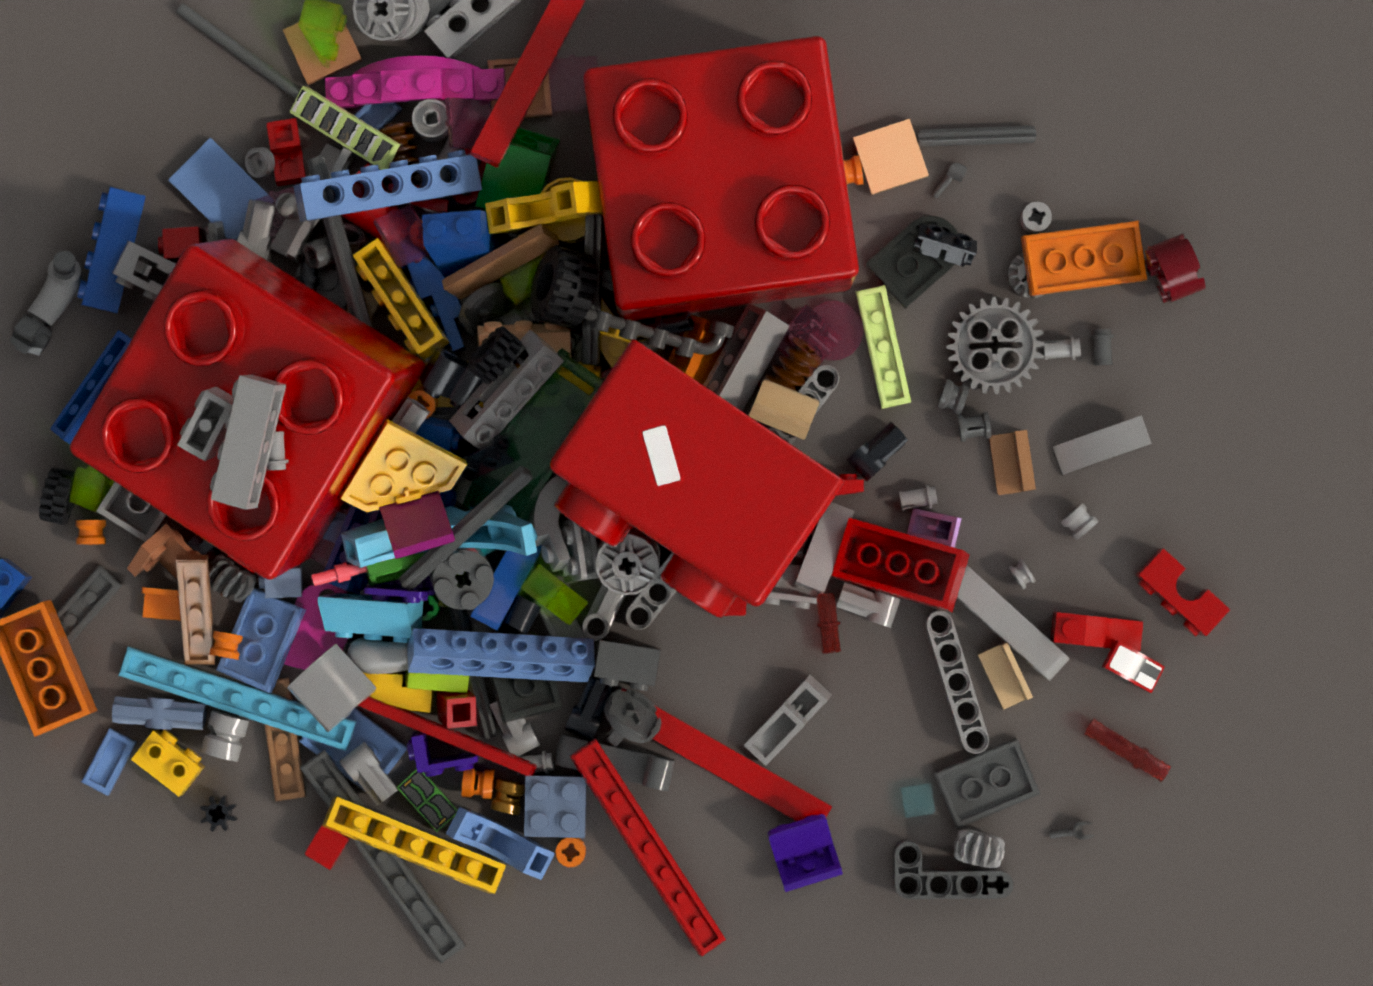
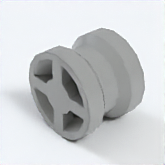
M1042 202L1028 204L1020 215L1021 226L1025 231L1032 234L1043 232L1052 220L1051 210Z
M1081 503L1060 523L1064 527H1068L1072 531V537L1078 540L1098 523V519L1095 516H1090L1087 513V507Z

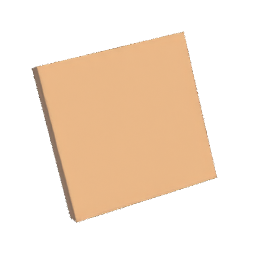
M910 119L852 138L857 154L860 156L861 166L871 195L929 176Z

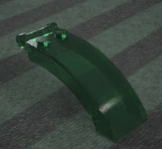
M561 348L557 353L564 360L563 363L499 433V435L508 437L510 446L507 448V454L514 459V462L473 479L463 506L472 510L515 469L523 465L531 471L533 478L506 504L512 507L518 518L526 521L538 495L553 472L550 468L552 457L606 378H599L572 359L570 353ZM564 367L593 387L594 390L590 396L559 375L560 370Z

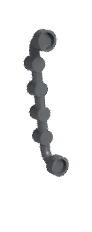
M591 308L584 318L592 321L590 326L592 329L608 333L609 327L620 330L619 337L628 340H636L637 336L648 339L647 345L650 347L664 350L667 344L676 347L675 354L687 358H692L693 353L709 355L716 352L722 346L725 338L731 339L734 326L711 320L708 333L713 334V337L709 342L701 343L691 338L675 335L665 330L649 327Z

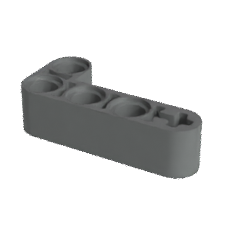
M560 734L554 764L578 770L569 755L587 744L590 740ZM599 743L622 780L642 784L649 788L669 791L675 765L674 759Z
M901 840L895 845L893 850L894 889L904 899H1000L1010 895L1013 890V879L1001 869H922L921 849L912 840ZM905 846H912L916 852L914 859L910 862H903L899 857L900 850ZM981 875H985L984 880L986 882H995L997 876H1000L1006 882V885L1001 886L1000 891H997L991 885L984 886L986 892H982L983 882ZM910 876L915 879L916 886L913 891L903 892L900 889V881L904 877ZM936 876H942L946 880V887L941 892H934L930 888V882ZM966 876H973L976 879V887L970 892L963 891L960 886L961 880Z

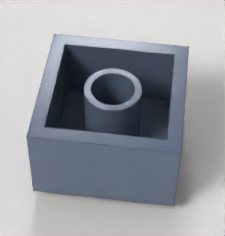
M534 774L533 776H526L524 837L585 838L587 783L582 775Z

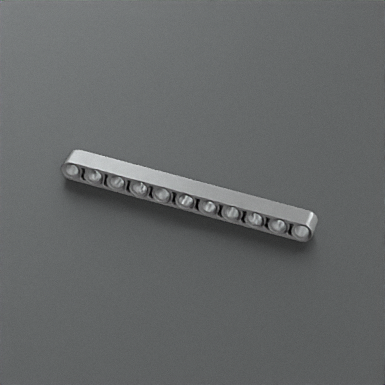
M830 365L820 366L799 390V393L810 395L819 401L816 413L839 384L840 377L838 371ZM823 371L831 373L834 378L833 385L827 388L820 386L817 381L818 374ZM773 427L769 429L791 445L797 438L793 435H786L781 430ZM673 552L658 570L655 581L648 589L642 591L628 608L626 620L631 628L635 630L646 629L676 593V590L660 578V574L674 555ZM661 584L666 588L667 596L663 601L657 602L651 599L649 590L653 585ZM639 607L647 611L648 620L645 624L636 625L632 622L631 613L635 608Z

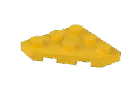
M386 419L340 493V499L368 513L379 510L381 506L395 502L401 504L421 498V495L449 491L452 490L467 466V462L465 459Z

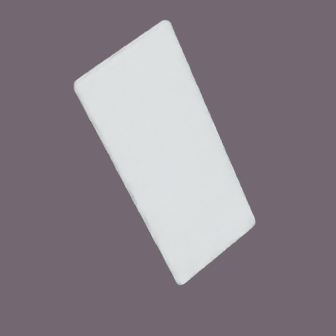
M663 425L643 431L657 485L661 486L680 480V474L666 426Z

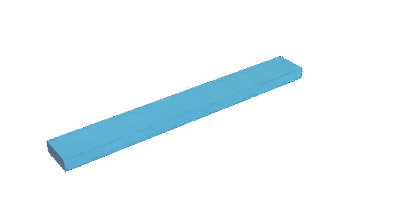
M131 646L127 647L118 675L344 751L348 750L357 722L345 718L331 731L327 732L300 702L268 693L261 689Z

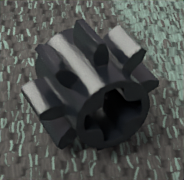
M223 795L218 802L214 796H210L209 801L211 805L200 807L202 811H206V817L201 820V823L208 821L212 824L210 827L212 832L217 829L218 825H221L222 829L226 831L229 829L227 821H236L238 819L232 815V809L236 808L237 804L229 805L226 802L227 795ZM222 806V812L226 814V817H222L217 821L216 814L212 812V809Z

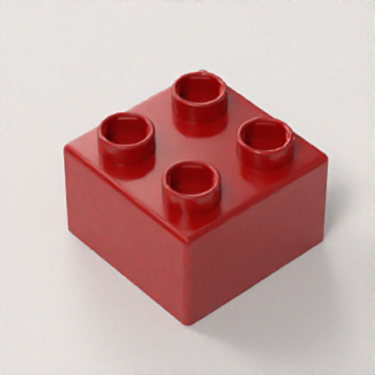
M812 36L594 67L585 71L583 79L615 304L620 318L639 321L659 316L679 315L688 311L695 313L748 305V303L759 304L843 292L851 288L859 272V264L827 43L823 37Z
M222 239L193 244L185 248L73 438L70 444V451L83 462L265 579L272 580L307 561L313 555L345 502L340 499V493L385 420L392 421L423 373L425 364L411 352L236 240ZM252 374L286 384L276 431H284L285 459H289V463H286V469L267 471L266 469L258 508L245 510L211 500L213 491L210 489L213 475L218 470L220 462L217 457L218 453L214 458L204 461L177 445L182 437L180 435L181 429L185 422L192 418L196 410L194 407L195 402L202 391L218 387L232 395L234 383L239 380V376Z
M635 339L630 341L550 461L551 470L568 482L554 503V507L559 512L613 547L622 543L634 526L674 553L660 574V578L681 595L718 618L724 617L737 596L754 607H758L765 602L844 485L842 478ZM665 425L681 479L658 486L643 431Z

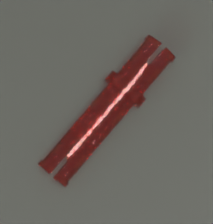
M1095 718L1091 720L1084 732L1085 736L1090 737L1130 762L1132 768L1143 770L1159 782L1165 779L1171 769L1169 764L1148 753L1149 749L1146 747L1140 748Z

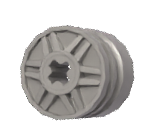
M354 0L352 8L354 20L359 29L368 37L380 41H401L413 38L423 30L428 22L430 12L428 0Z
M634 526L624 541L616 547L600 540L595 560L596 573L600 581L610 591L621 595H636L648 589L655 581L659 570L661 558L660 544ZM623 558H628L629 562H633L632 566H628L626 562H623Z

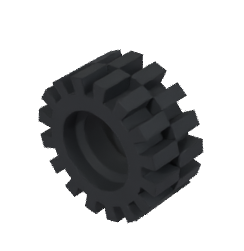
M498 327L489 334L487 339L485 338L482 341L481 346L476 348V352L472 354L471 360L468 361L467 368L485 384H491L492 381L497 380L498 376L504 374L506 368L508 369L511 366L510 363L517 358V354L520 353L523 344L505 327Z
M55 467L51 468L48 472V478L45 480V487L42 490L43 495L40 499V520L60 525L67 524L68 518L71 516V509L73 510L74 500L76 499L75 493L78 488L77 472Z

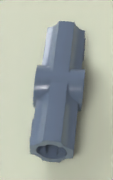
M116 696L112 707V722L118 724L145 725V728L172 730V728L204 730L206 723V704L174 702V699L158 697L140 699Z

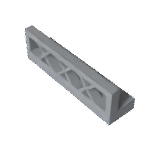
M326 143L320 156L325 158L330 179L332 178V172L348 170L354 160L351 151L344 147L341 151ZM299 215L293 219H285L270 249L298 263L302 256L301 252L304 245L309 243L321 219L300 222Z

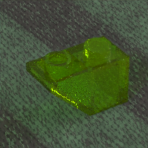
M305 0L298 26L322 66L329 68L330 62L337 59L339 44L336 43L338 31H344L347 15L343 14L344 10L339 4L323 0Z
M546 253L539 255L499 279L503 284L504 293L515 305L531 298L534 275Z
M90 465L87 468L77 467L69 502L97 512L98 507L111 489L114 481Z
M541 564L538 565L521 587V589L569 626L588 604V601Z

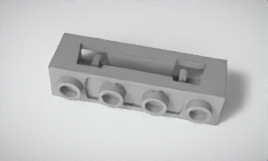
M127 241L112 274L118 276L115 282L131 290L136 285L145 290L143 296L155 301L163 286L152 280L146 282L133 275L135 270L148 277L152 266L138 260L139 255L156 263L155 268L170 275L176 264L131 241Z
M529 330L520 340L523 345L517 357L524 349L527 350L529 356L526 360L520 357L517 359L520 365L519 368L511 362V366L508 369L506 368L504 374L498 376L496 381H492L491 384L483 382L449 420L461 436L478 449L490 445L494 436L498 435L564 361L547 342L532 330ZM479 400L484 403L483 408H481L479 405H476L474 407V405ZM474 407L479 413L471 420L466 415Z

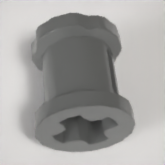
M983 412L980 416L966 418L962 415L957 416L961 442H966L967 438L985 436L986 439L991 438L988 412Z

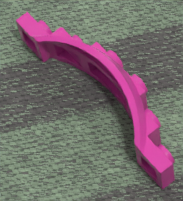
M437 56L389 58L364 66L350 76L325 77L326 98L341 108H358V106L423 101L426 99L496 101L506 86L504 68L481 69L463 61Z

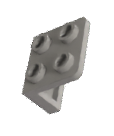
M572 520L560 522V532L570 556V560L565 568L559 570L560 576L564 578V583L599 578L596 573L595 563L598 550L596 536Z

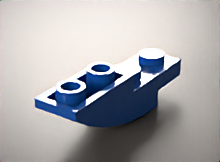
M399 242L401 250L396 252L402 269L407 267L412 277L408 279L422 301L431 298L434 300L429 306L435 321L441 319L445 330H443V333L450 342L445 346L446 349L452 347L453 352L456 353L465 350L466 347L456 324L461 310L458 298L444 289L442 283L444 276L427 257L407 242Z

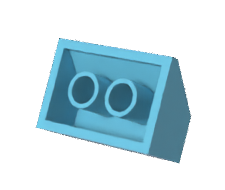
M332 593L318 597V606L325 631L335 632V637L353 638V633L364 634V639L382 640V636H393V642L408 643L413 628L422 629L423 601H420V603L401 602L402 598L379 601L372 600V595Z

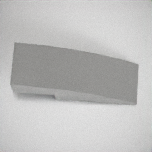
M1141 415L1061 443L1052 448L1060 471L1064 475L1152 443Z
M831 502L817 523L795 584L821 594L825 592L848 519L853 517L855 511Z
M809 674L744 746L766 766L829 700L832 694Z

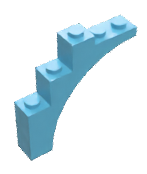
M505 504L459 548L499 549L528 556L537 552L535 543L537 533L532 523L518 518L512 507ZM453 506L446 507L445 511L451 528L471 510L465 512ZM383 518L341 533L346 560L357 567L362 568L395 558Z

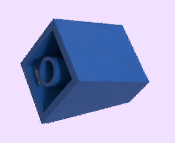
M472 210L422 215L424 247L444 278L504 245L503 233L489 234L485 211Z

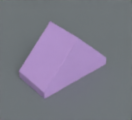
M913 508L907 534L955 548L962 518Z

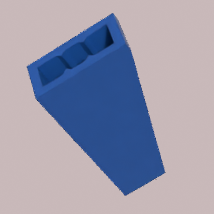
M542 545L536 546L537 552L528 556L512 551L505 552L493 574L492 590L489 596L473 610L470 615L472 618L497 631L501 630L504 624L503 620L517 594L519 595L542 553Z

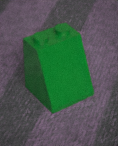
M519 127L499 167L497 168L486 163L481 182L482 190L478 193L475 206L482 207V210L486 212V203L506 198L540 194L547 185L560 139Z

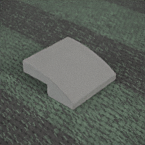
M337 644L327 650L288 686L290 692L327 732L331 731L349 716L352 710L373 694L377 688Z

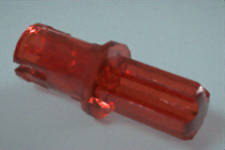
M833 593L818 594L817 604L820 623H817V627H820L822 653L841 652L838 625L841 622L837 621L835 595Z

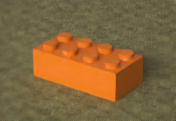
M51 600L40 602L0 619V656L34 737L98 711Z

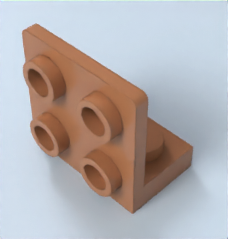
M165 524L141 545L127 569L136 577L143 570L148 573L160 562L177 579V555L202 554L190 548L177 530L171 529Z

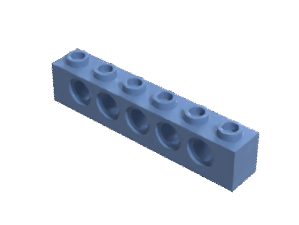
M465 150L447 153L448 159L437 160L436 155L418 158L419 164L408 165L407 160L389 163V169L379 170L378 165L361 167L360 174L350 175L349 170L332 172L331 179L320 180L319 175L302 177V183L293 186L300 222L480 191L482 186L477 159L471 155H466ZM442 167H446L451 173L449 183L444 182L440 177ZM413 172L419 173L422 177L420 188L415 187L411 182ZM384 177L390 178L393 182L394 187L391 193H387L382 188ZM355 182L361 183L364 187L362 198L356 197L352 191ZM325 187L333 189L335 193L333 203H328L323 198Z
M413 628L407 645L409 673L588 682L595 667L594 639Z

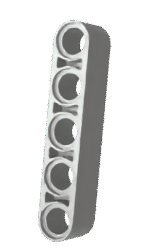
M968 565L966 566L957 599L1050 682L1069 661V657Z
M941 610L933 611L925 618L924 625L961 746L966 751L978 754L985 751L988 747L989 736L952 617L947 612ZM937 615L943 616L947 621L946 629L941 633H937L931 628V620ZM946 644L952 645L956 651L954 659L949 662L942 660L940 657V649ZM959 673L963 676L965 683L960 690L955 691L950 688L948 681L951 675ZM964 702H969L973 707V715L968 719H961L957 711L959 705ZM973 731H978L982 736V743L977 748H970L966 741L968 734Z

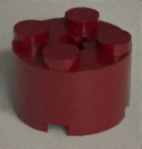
M1183 233L1149 246L1148 250H1145L1147 257L1145 265L1151 277L1156 276L1159 286L1156 288L1162 303L1168 301L1172 303L1206 288L1204 277L1199 279L1196 273H1198V269L1201 267L1188 239H1184Z

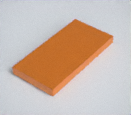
M1139 221L1021 237L1030 296L1147 280Z

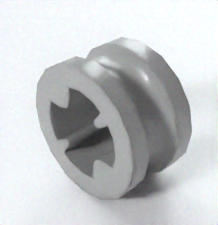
M1020 559L1017 561V566L1013 567L1011 565L1008 569L1018 585L1024 590L1028 582L1034 583L1036 580L1026 564Z

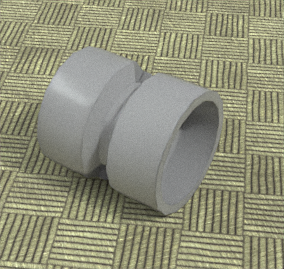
M426 99L419 102L414 108L412 124L417 134L424 141L440 143L449 137L453 128V118L448 107L442 101Z
M212 710L207 725L211 732L204 736L200 752L220 759L238 762L243 746L239 740L246 736L250 721L235 715Z

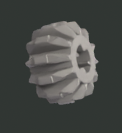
M963 829L958 831L957 838L954 841L953 855L957 860L980 867H1000L1005 854V842L1001 837L977 830Z

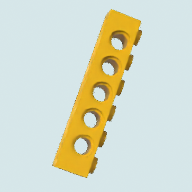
M340 797L333 798L322 824L325 828L488 894H495L506 865Z

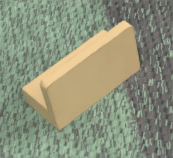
M764 379L749 416L756 421L805 440L819 406V401Z
M1003 642L977 655L1003 710L1023 700L1033 698L1007 642Z

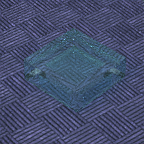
M931 783L901 787L905 818L935 814Z

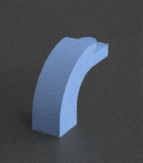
M459 807L446 832V835L489 853L520 872L542 880L555 855L553 851L528 837H524L523 834L480 813Z

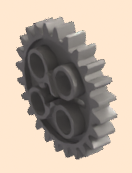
M996 297L992 298L991 305H987L982 298L980 299V308L977 309L974 305L969 304L971 311L969 315L964 312L959 313L963 319L962 323L952 322L958 331L957 333H948V336L955 340L954 344L946 346L947 349L955 351V354L949 357L948 360L959 363L953 369L955 373L965 372L961 378L962 382L973 379L971 383L972 389L975 390L982 384V393L987 394L990 387H993L994 393L999 395L1001 387L1004 386L1006 391L1011 393V384L1015 383L1018 387L1022 388V377L1028 380L1033 379L1028 372L1030 368L1034 370L1040 369L1034 361L1035 359H1044V356L1037 352V348L1045 346L1044 342L1037 341V337L1044 333L1042 330L1033 329L1039 322L1037 319L1027 320L1031 313L1029 309L1022 313L1019 312L1021 308L1019 302L1010 308L1008 298L1004 299L1002 305H999ZM1011 322L1018 325L1017 335L1013 338L1004 337V326ZM981 323L986 324L988 327L987 336L980 340L975 339L973 336L974 327ZM995 338L1002 344L1015 342L1023 344L1021 348H998V353L996 354L990 348L974 350L969 348L971 344H993ZM1014 352L1019 356V363L1014 368H1006L1003 362L1004 357L1008 353ZM981 353L987 354L989 358L987 367L981 370L976 369L973 363L974 358Z

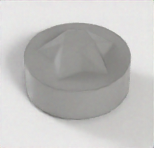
M266 147L252 148L246 154L245 166L251 176L255 178L266 177L273 172L275 159L272 152Z

